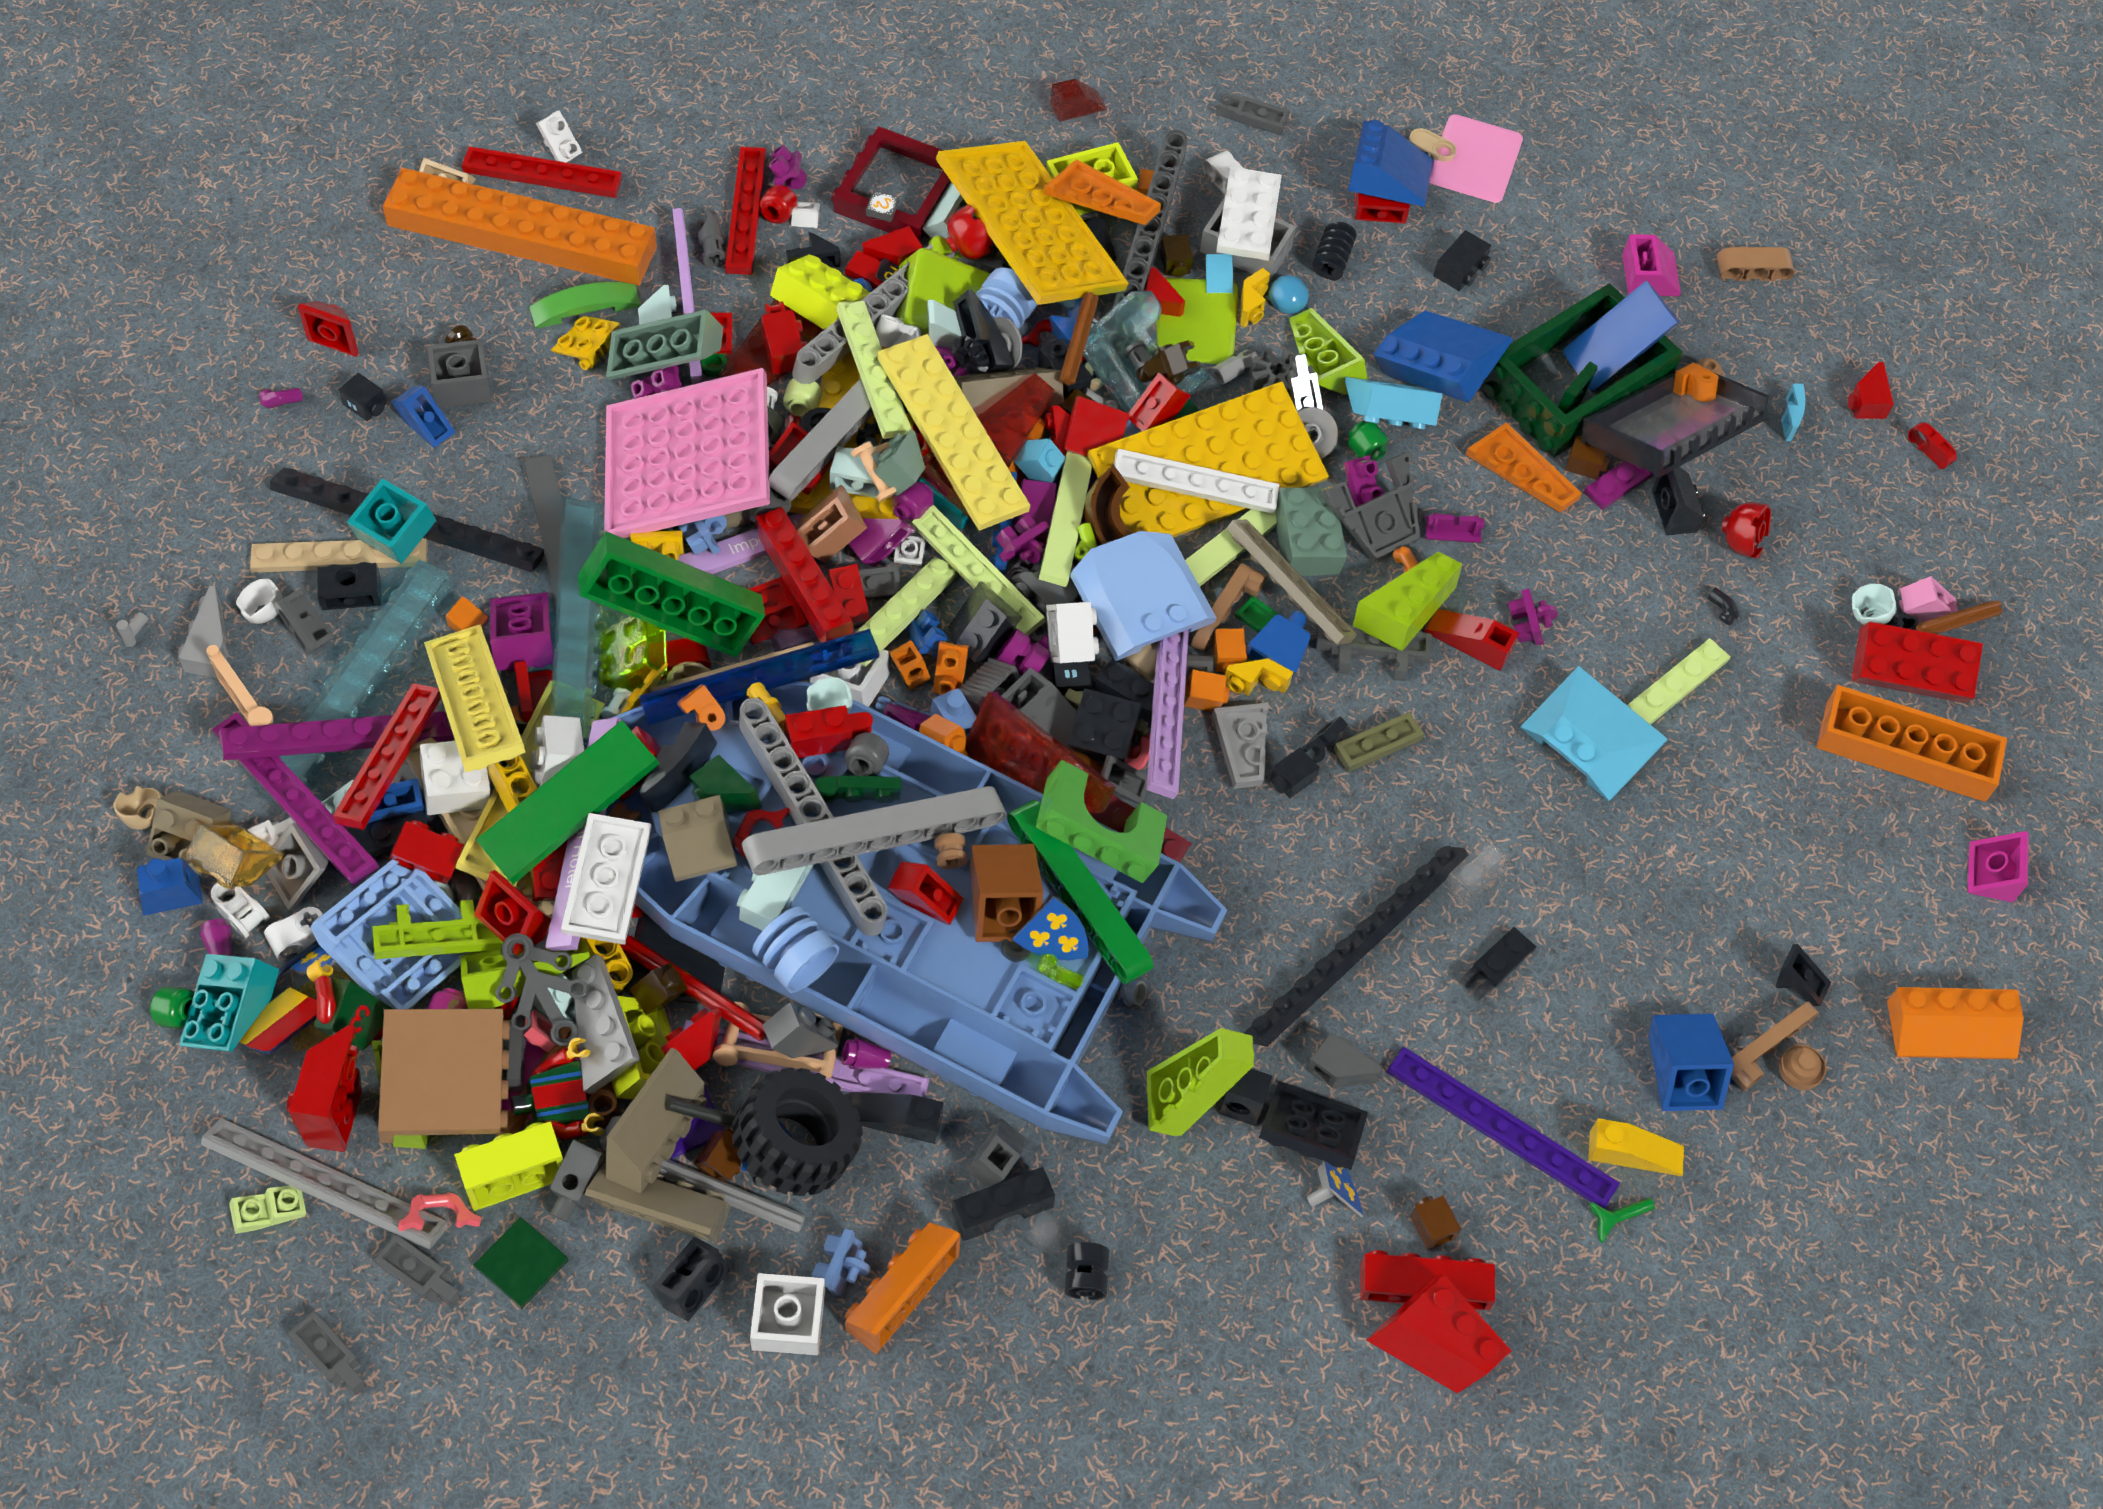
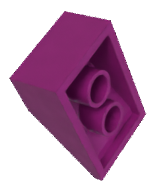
M548 592L490 599V642L497 671H515L514 663L526 661L527 667L533 666L535 668L555 664Z

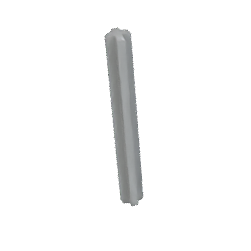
M664 1160L660 1166L659 1174L663 1175L664 1179L674 1183L676 1180L692 1184L695 1186L693 1191L704 1195L706 1190L720 1193L725 1196L724 1201L728 1202L730 1206L779 1226L799 1232L804 1224L805 1216L802 1213L671 1160Z

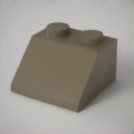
M720 795L658 811L663 840L676 882L737 866L729 818Z

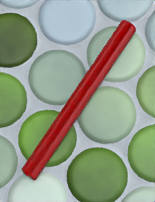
M627 935L625 945L620 944L627 956L650 971L672 963L630 935ZM672 963L688 988L684 993L710 1010L718 1007L722 1018L756 1040L762 1041L767 1036L763 1028L765 1022Z

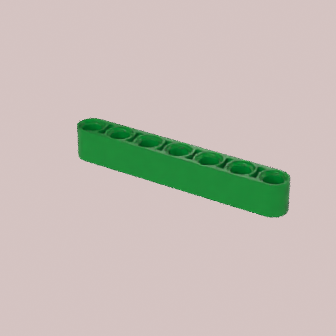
M1033 799L1007 814V821L1011 830L1021 844H1034L1040 871L1063 903L1076 913L1084 926L1086 935L1120 982L1127 985L1154 968V964L1150 954L1072 846L1036 828L1041 806L1039 801Z

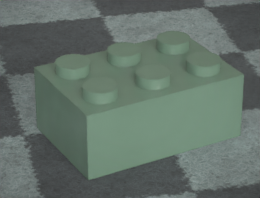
M1280 488L1278 492L1275 512L1281 555L1301 576L1340 574L1347 559L1340 519L1320 494V491L1326 488Z

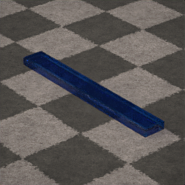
M870 629L644 694L639 696V700L649 726L689 714L684 713L677 702L699 685H704L720 705L747 697V689L754 683L760 682L765 686L766 690L774 689L879 658V650Z

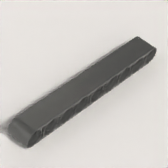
M1170 130L1164 137L1147 193L1148 197L1161 203L1160 212L1146 225L1138 223L1123 272V276L1128 281V286L1125 291L1117 292L1112 308V329L1119 328L1128 332H1132L1146 290L1150 268H1152L1186 155L1188 138L1181 130Z

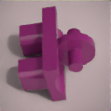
M782 144L771 154L774 160L769 164V168L775 174L774 184L783 185L785 182L786 186L790 189H801L807 181L805 171L800 168L802 155L798 150L791 153Z
M678 366L658 369L651 376L631 383L633 397L640 398L683 387L678 375Z
M1370 455L1344 462L1348 480L1346 484L1348 489H1350L1355 507L1384 494L1383 489L1377 486L1375 475L1378 472L1377 462L1371 460Z
M1028 514L1021 518L1014 526L1021 534L1020 536L1008 526L1000 531L996 537L1004 549L999 555L1004 562L1021 553L1020 558L1023 561L1028 560L1031 563H1038L1043 559V549H1045V544L1040 541L1041 534L1047 531L1050 526L1046 521L1037 524Z
M1530 588L1521 590L1522 598L1508 602L1513 620L1526 616L1529 618L1527 622L1514 625L1515 631L1519 632L1518 642L1534 640L1535 645H1543L1544 641L1539 623H1543L1545 628L1552 627V620L1558 616L1557 608L1553 605H1547L1546 600H1541L1538 602L1539 607L1535 609Z

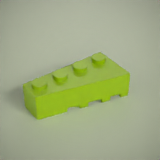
M1436 552L1360 600L1357 605L1353 626L1403 651L1456 589L1463 564L1440 552Z
M1220 1028L1147 1071L1149 1130L1171 1136H1182L1254 1066L1253 1037Z

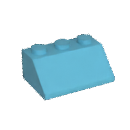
M1352 377L1345 378V385L1353 413L1363 415V421L1379 423V419L1382 418L1386 419V424L1402 426L1403 421L1410 422L1409 427L1425 429L1426 424L1437 425L1443 393L1415 386Z

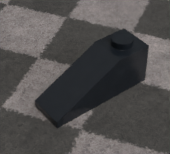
M851 1092L852 1107L857 1108L860 1116L858 1122L863 1127L932 1144L936 1143L943 1117L944 1102L911 1094Z

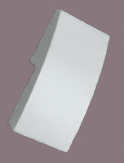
M916 530L895 549L894 563L922 566L926 540Z

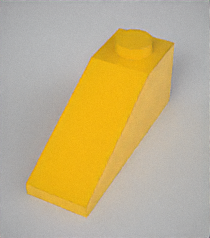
M1599 1118L1590 1130L1589 1161L1683 1176V1145L1629 1123Z

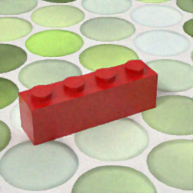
M1373 1250L1365 1253L1360 1262V1300L1404 1304L1432 1277L1439 1273L1447 1277L1475 1310L1490 1311L1495 1303V1264L1485 1263V1260L1480 1258L1457 1261L1445 1255L1435 1256L1434 1258H1421L1417 1253H1404L1401 1256L1388 1255V1252L1383 1250Z

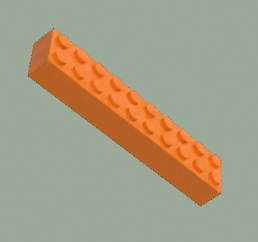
M403 167L383 204L387 226L640 286L657 247L655 227Z

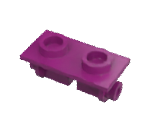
M1434 512L1433 515L1425 516L1426 540L1482 542L1481 529L1484 528V518H1479V515H1475V517H1454V515Z

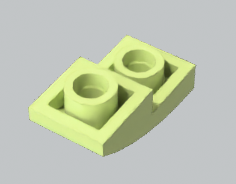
M292 1186L267 1188L265 1194L232 1198L229 1203L235 1234L259 1230L306 1216L302 1191Z

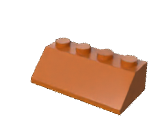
M1898 987L1887 1000L1897 1057L2018 1059L2024 1019L2018 990Z
M931 1222L923 1230L918 1228L908 1240L909 1247L903 1254L898 1252L887 1265L889 1270L881 1279L876 1277L866 1290L868 1295L860 1304L855 1302L848 1309L844 1316L846 1319L845 1331L876 1355L958 1258L961 1234Z

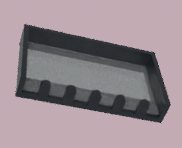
M1675 371L1584 418L1582 443L1586 444L1589 442L1590 445L1642 469L1646 468L1649 472L1653 471V476L1659 478L1766 420L1769 395L1717 374L1719 379L1716 398L1709 402L1697 401L1687 393L1681 396L1673 392Z

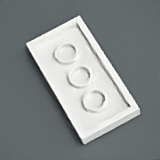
M1230 167L1217 253L1269 260L1282 175Z
M593 813L588 814L561 926L562 934L625 945L652 826L650 823Z

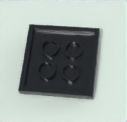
M1278 1081L1259 1138L1266 1140L1273 1146H1283L1297 1151L1302 1156L1314 1157L1326 1161L1334 1167L1351 1170L1368 1112Z

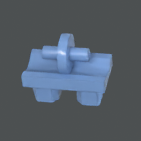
M725 515L678 525L695 555L710 548L714 555L721 551L712 535L722 533L727 526Z
M844 1229L842 1235L828 1234L824 1243V1251L827 1255L833 1256L829 1265L819 1262L815 1265L812 1273L814 1278H824L825 1287L833 1295L841 1298L844 1295L848 1282L855 1283L858 1275L867 1276L871 1269L864 1262L867 1254L862 1250L864 1244L854 1237L855 1232L853 1230Z

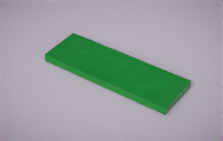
M621 720L479 836L476 841L512 884H515L584 827L589 813H601L660 763Z

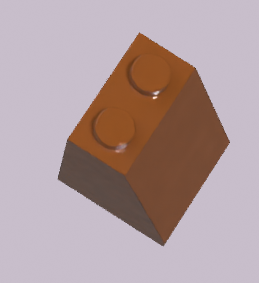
M1034 844L972 845L970 880L975 941L1001 942L1004 939L1013 941L1012 937L1016 933L1008 932L1015 929L1020 930L1042 908L1044 891Z

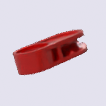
M1920 422L1908 431L1909 441L1916 443L1919 446L1917 448L1936 463L1939 469H1945L1956 461L1957 455L1954 447L1930 424ZM1919 432L1924 435L1926 441L1921 438Z

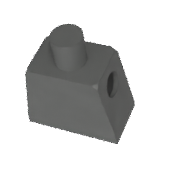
M575 1140L572 1141L550 1187V1190L558 1197L550 1212L552 1216L568 1222L576 1206L585 1211L587 1210L591 1200L584 1194L603 1163H606V1158L602 1153ZM576 1177H577V1178H578V1185H577V1187H576L575 1189H573V1190H569L570 1187L572 1186L574 1180H575Z

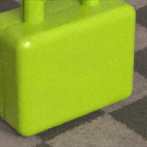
M934 236L930 239L929 245L932 243L933 246L931 250L920 248L899 265V269H901L910 261V266L904 276L909 281L906 285L908 293L893 317H898L905 325H913L920 328L921 336L929 334L927 321L928 300H935L955 311L953 301L967 290H973L976 294L991 274L956 260L957 258H965L958 251H956L953 259L945 256L951 253V249L945 240L946 238L942 236Z
M1165 277L1185 300L1184 314L1180 317L1163 314L1156 315L1158 345L1162 347L1167 344L1175 345L1187 340L1192 341L1195 347L1188 350L1186 354L1189 361L1218 365L1234 356L1238 302L1237 284L1233 282V294L1207 293L1206 280Z

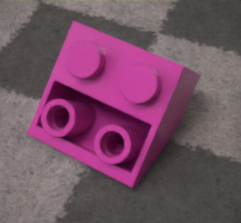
M1629 234L1622 253L1628 295L1647 280L1659 296H1680L1681 291L1674 252L1656 235Z

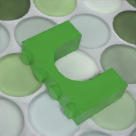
M1061 760L1046 780L1036 828L1144 883L1159 865L1167 815L1141 802L1127 818L1124 833L1106 829L1093 819L1084 803L1088 773Z

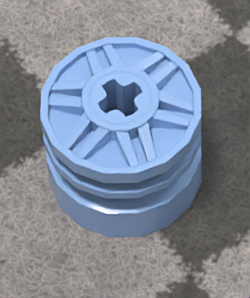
M1004 267L995 269L985 280L982 288L976 293L993 318H1008L1016 325L1018 330L1023 326L1024 320L1031 315L1037 306V303L1014 270Z
M802 906L791 908L775 918L757 937L752 952L760 960H763V964L768 969L775 968L774 976L790 993L798 992L816 981L834 962L840 948L824 930L817 931L818 923L813 918H809L810 915Z

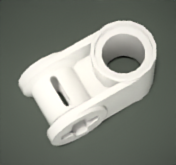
M1226 150L1204 160L1202 163L1204 174H1208L1212 178L1210 181L1214 182L1224 195H1226L1230 167L1245 169Z
M881 314L875 330L880 345L886 348L891 347L903 333H907L913 338L921 336L920 328L913 325H905L898 317Z
M220 880L212 887L211 897L217 910L244 939L249 937L248 932L262 921L267 922L270 919L265 909L233 880ZM226 896H234L230 901H222Z
M315 907L303 908L301 911L283 920L274 922L265 929L264 935L277 960L285 961L287 956L296 952L297 954L301 953L316 941L309 925L323 915L319 909Z

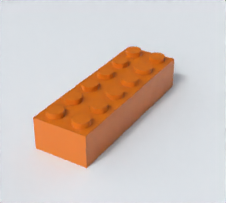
M1837 684L1826 702L1816 748L1986 802L1999 785L2007 738Z

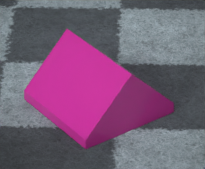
M2027 831L1970 841L1968 893L2012 903L2028 885L2029 833Z

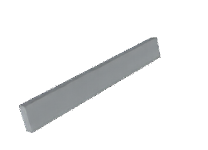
M220 1118L202 1136L201 1145L429 1250L447 1228L448 1221L420 1210L419 1215L424 1220L423 1229L410 1228L399 1231V1221L408 1215L411 1204L223 1118Z

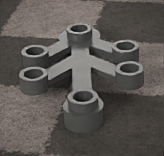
M516 933L508 936L502 945V955L507 961V966L502 983L496 989V998L502 1003H509L515 999L517 992L514 983L521 967L526 976V982L517 1013L511 1019L512 1026L519 1031L527 1030L531 1026L532 1017L530 1013L536 995L553 1024L551 1029L552 1040L561 1046L569 1045L572 1039L578 1037V1028L572 1021L565 1020L548 988L569 993L573 998H583L588 993V985L581 979L571 981L538 972L532 960L553 964L555 969L565 971L572 966V956L567 952L554 953L536 948L533 941L524 934ZM518 943L524 946V952L520 956L515 955L513 952V947ZM560 955H564L568 959L565 967H559L557 964V958ZM575 983L583 985L584 989L580 995H576L572 991ZM504 987L511 989L512 994L509 999L501 997V990ZM519 1015H524L527 1018V1024L524 1027H519L516 1023ZM564 1026L569 1027L571 1030V1036L568 1039H564L560 1035V1030Z

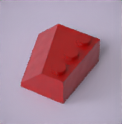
M348 1025L307 1050L295 1091L289 1093L286 1108L307 1147L345 1152L362 1095L360 1069L355 1068L358 1055L357 1046L351 1045L355 1037V1026Z
M1439 1273L1432 1277L1366 1339L1369 1343L1457 1394L1487 1375L1512 1352L1447 1277Z

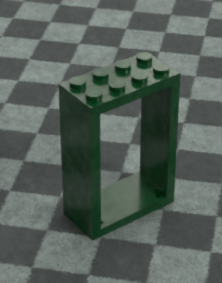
M1610 283L1512 342L1482 384L1486 396L1491 399L1494 398L1501 405L1503 412L1507 416H1512L1519 423L1521 430L1525 434H1530L1537 441L1539 448L1543 452H1548L1553 458L1570 448L1574 443L1576 435L1582 437L1584 418L1675 372L1683 354L1670 339L1663 336L1634 360L1640 367L1639 369L1571 412L1565 414L1520 368L1593 323L1595 324L1620 303L1625 297Z

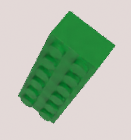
M605 531L578 573L579 596L733 657L739 655L765 617L761 594Z

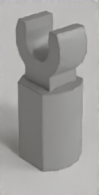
M1244 350L1237 357L1232 356L1212 368L1213 377L1219 384L1224 385L1244 373L1245 368L1251 367L1252 360L1257 356V352L1249 354V350Z

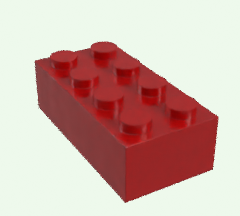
M1868 622L1861 626L1859 630L1852 682L1966 703L1975 698L1983 643Z

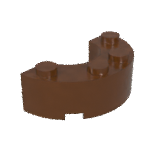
M1114 464L1094 482L1084 504V524L1091 523L1097 547L1133 534L1125 527L1120 517V502L1130 486Z

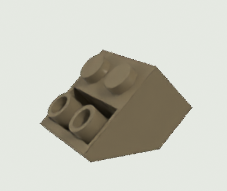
M178 790L158 798L146 855L162 859L163 861L183 858L197 874L202 875L215 854L212 847L221 843L227 833L231 809Z

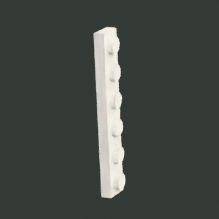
M1118 449L1116 451L1114 465L1126 482L1272 514L1276 511L1279 484Z

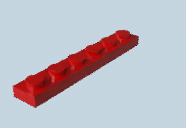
M471 146L468 147L462 163L464 173L612 198L617 197L623 179L622 172Z
M740 147L725 263L726 274H753L760 215L759 203L762 198L767 156L766 148Z
M412 683L334 812L335 824L364 830L440 702L441 694L439 688Z

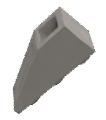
M209 586L206 595L202 596L199 601V611L195 620H192L189 624L186 642L179 647L178 660L184 672L217 678L206 649L210 645L218 646L219 651L226 660L229 652L221 600L216 587Z

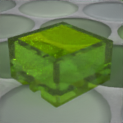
M630 616L599 632L598 648L603 651L602 654L598 655L599 661L603 662L599 667V683L612 690L622 688L630 692L634 691L637 687L644 686L645 683L643 682L647 675L653 669L658 671L666 663V630ZM667 667L662 676L667 674Z

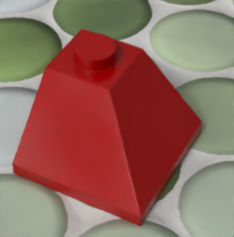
M320 301L299 304L298 310L308 341L354 357L358 356L359 352L351 322L343 309L334 304L329 305Z

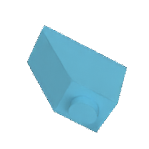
M1050 439L1026 440L1014 462L1029 480L1057 483L1062 473L1065 456Z

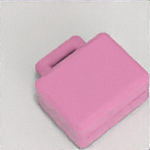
M1454 114L1449 116L1442 137L1454 143L1456 154L1451 161L1433 160L1429 183L1494 203L1502 201L1523 141V136L1518 132ZM1445 147L1437 150L1443 156L1451 154L1450 150Z

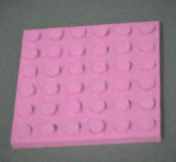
M763 368L606 406L604 533L607 531L626 538L630 537L631 533L657 531L770 504L767 375Z

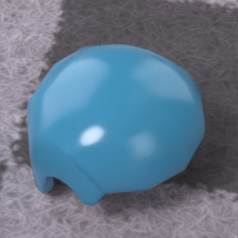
M1284 275L1277 278L1270 285L1267 294V300L1271 301L1274 309L1286 314L1298 313L1306 306L1309 299V293L1303 281L1292 275Z

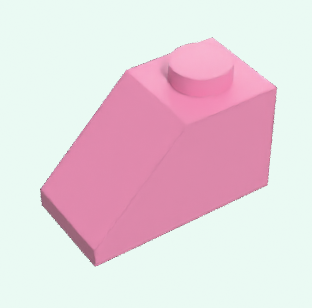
M1932 576L1900 588L1902 600L1899 601L1902 612L1918 618L1919 622L1959 611L1956 598Z

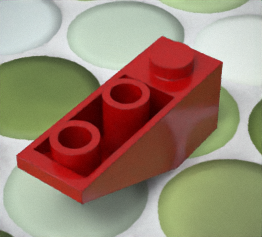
M1440 609L1436 611L1425 629V633L1432 634L1433 637L1499 671H1501L1512 653L1519 636V632L1496 620Z

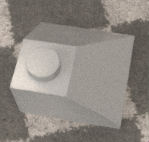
M291 823L260 865L287 909L292 910L299 904L325 870L329 859L296 823Z

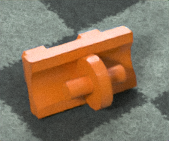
M945 641L939 642L933 685L934 693L943 695L960 688L964 684L969 645H955Z

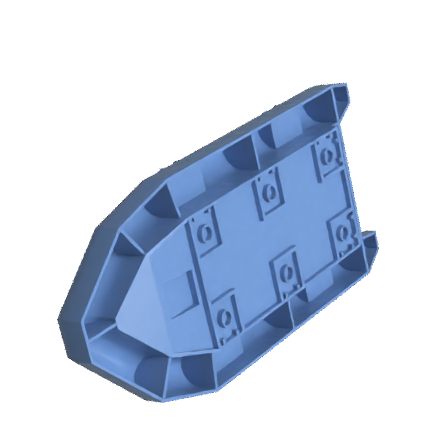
M727 672L611 718L618 717L630 730H633L636 726L655 738L660 748L662 745H674L685 722L697 723L694 711L691 710L689 713H684L677 702L699 685H704L725 713L724 725L716 731H711L717 745L705 764L717 755H720L756 789L763 806L760 810L774 812L782 810L786 806L740 731V706L745 700L750 699L747 696V689L752 684L760 682L765 686L771 697L777 698L785 715L808 711L806 705L808 702L807 689L813 683ZM853 700L852 709L849 714L857 712L870 713L873 717L871 733L879 735L889 747L888 760L877 776L901 778L900 800H894L891 803H879L876 800L863 799L861 802L853 803L837 798L832 803H826L833 817H839L992 786L995 788L1008 814L1033 799L1041 804L1043 794ZM749 716V717H748V718L754 719V720H755V719H758V717H756V716ZM771 740L762 741L767 744L773 743ZM847 750L799 758L813 783L816 781V778L818 779L823 776H856L846 766L845 754ZM778 764V765H776V766L779 767V768H787V767H788V766L785 765V764ZM692 782L661 810L697 801L692 794L694 789ZM642 786L623 802L627 805V809L631 811L637 810L642 813L640 822L650 823L652 826L635 904L670 937L718 961L721 966L729 967L745 975L747 979L756 981L929 1070L940 1076L942 1080L950 1081L967 1090L971 1095L979 1096L1043 1130L1107 1145L1123 1111L1094 1083L1078 1064L1122 982L1116 977L1088 936V958L1076 960H1055L1038 956L1031 952L1027 959L1013 962L1002 954L1001 942L975 941L970 880L972 845L1021 844L1011 830L1007 817L995 826L960 833L965 837L966 845L963 850L968 857L967 864L960 868L942 869L937 866L936 857L939 852L935 849V839L857 855L887 906L885 927L881 933L875 936H867L860 932L819 863L814 864L789 909L802 906L810 915L809 918H813L818 923L817 931L824 930L840 947L839 954L826 972L816 981L798 992L790 993L774 976L775 968L768 969L763 964V960H760L752 952L753 945L762 930L739 920L740 907L737 906L738 899L744 889L749 890L754 882L752 881L753 872L748 860L734 847L737 866L676 882L662 836L659 813L650 811L640 794ZM798 788L791 789L795 793L803 792ZM616 799L606 808L605 816H608L613 807L621 800ZM749 811L727 812L733 842L738 828ZM790 813L782 821V828L796 825ZM814 813L805 814L806 816L811 818L818 816ZM760 821L754 825L749 836L775 830V828L767 822ZM1099 823L1100 825H1102V826L1105 827L1106 829L1111 830V831H1114V832H1117V831H1115V830H1113V829H1111V828H1109V827H1107V826H1105V825ZM1072 847L1142 944L1151 928L1205 941H1213L1227 909L1181 863L1160 854L1159 865L1144 883H1141ZM901 861L927 864L964 898L950 925L944 924L906 905L887 889ZM845 863L835 864L839 868L848 867ZM1039 869L1044 891L1042 907L1053 896L1062 901ZM859 888L850 889L851 892L856 894L863 893ZM872 913L865 915L869 919L879 918L877 915Z

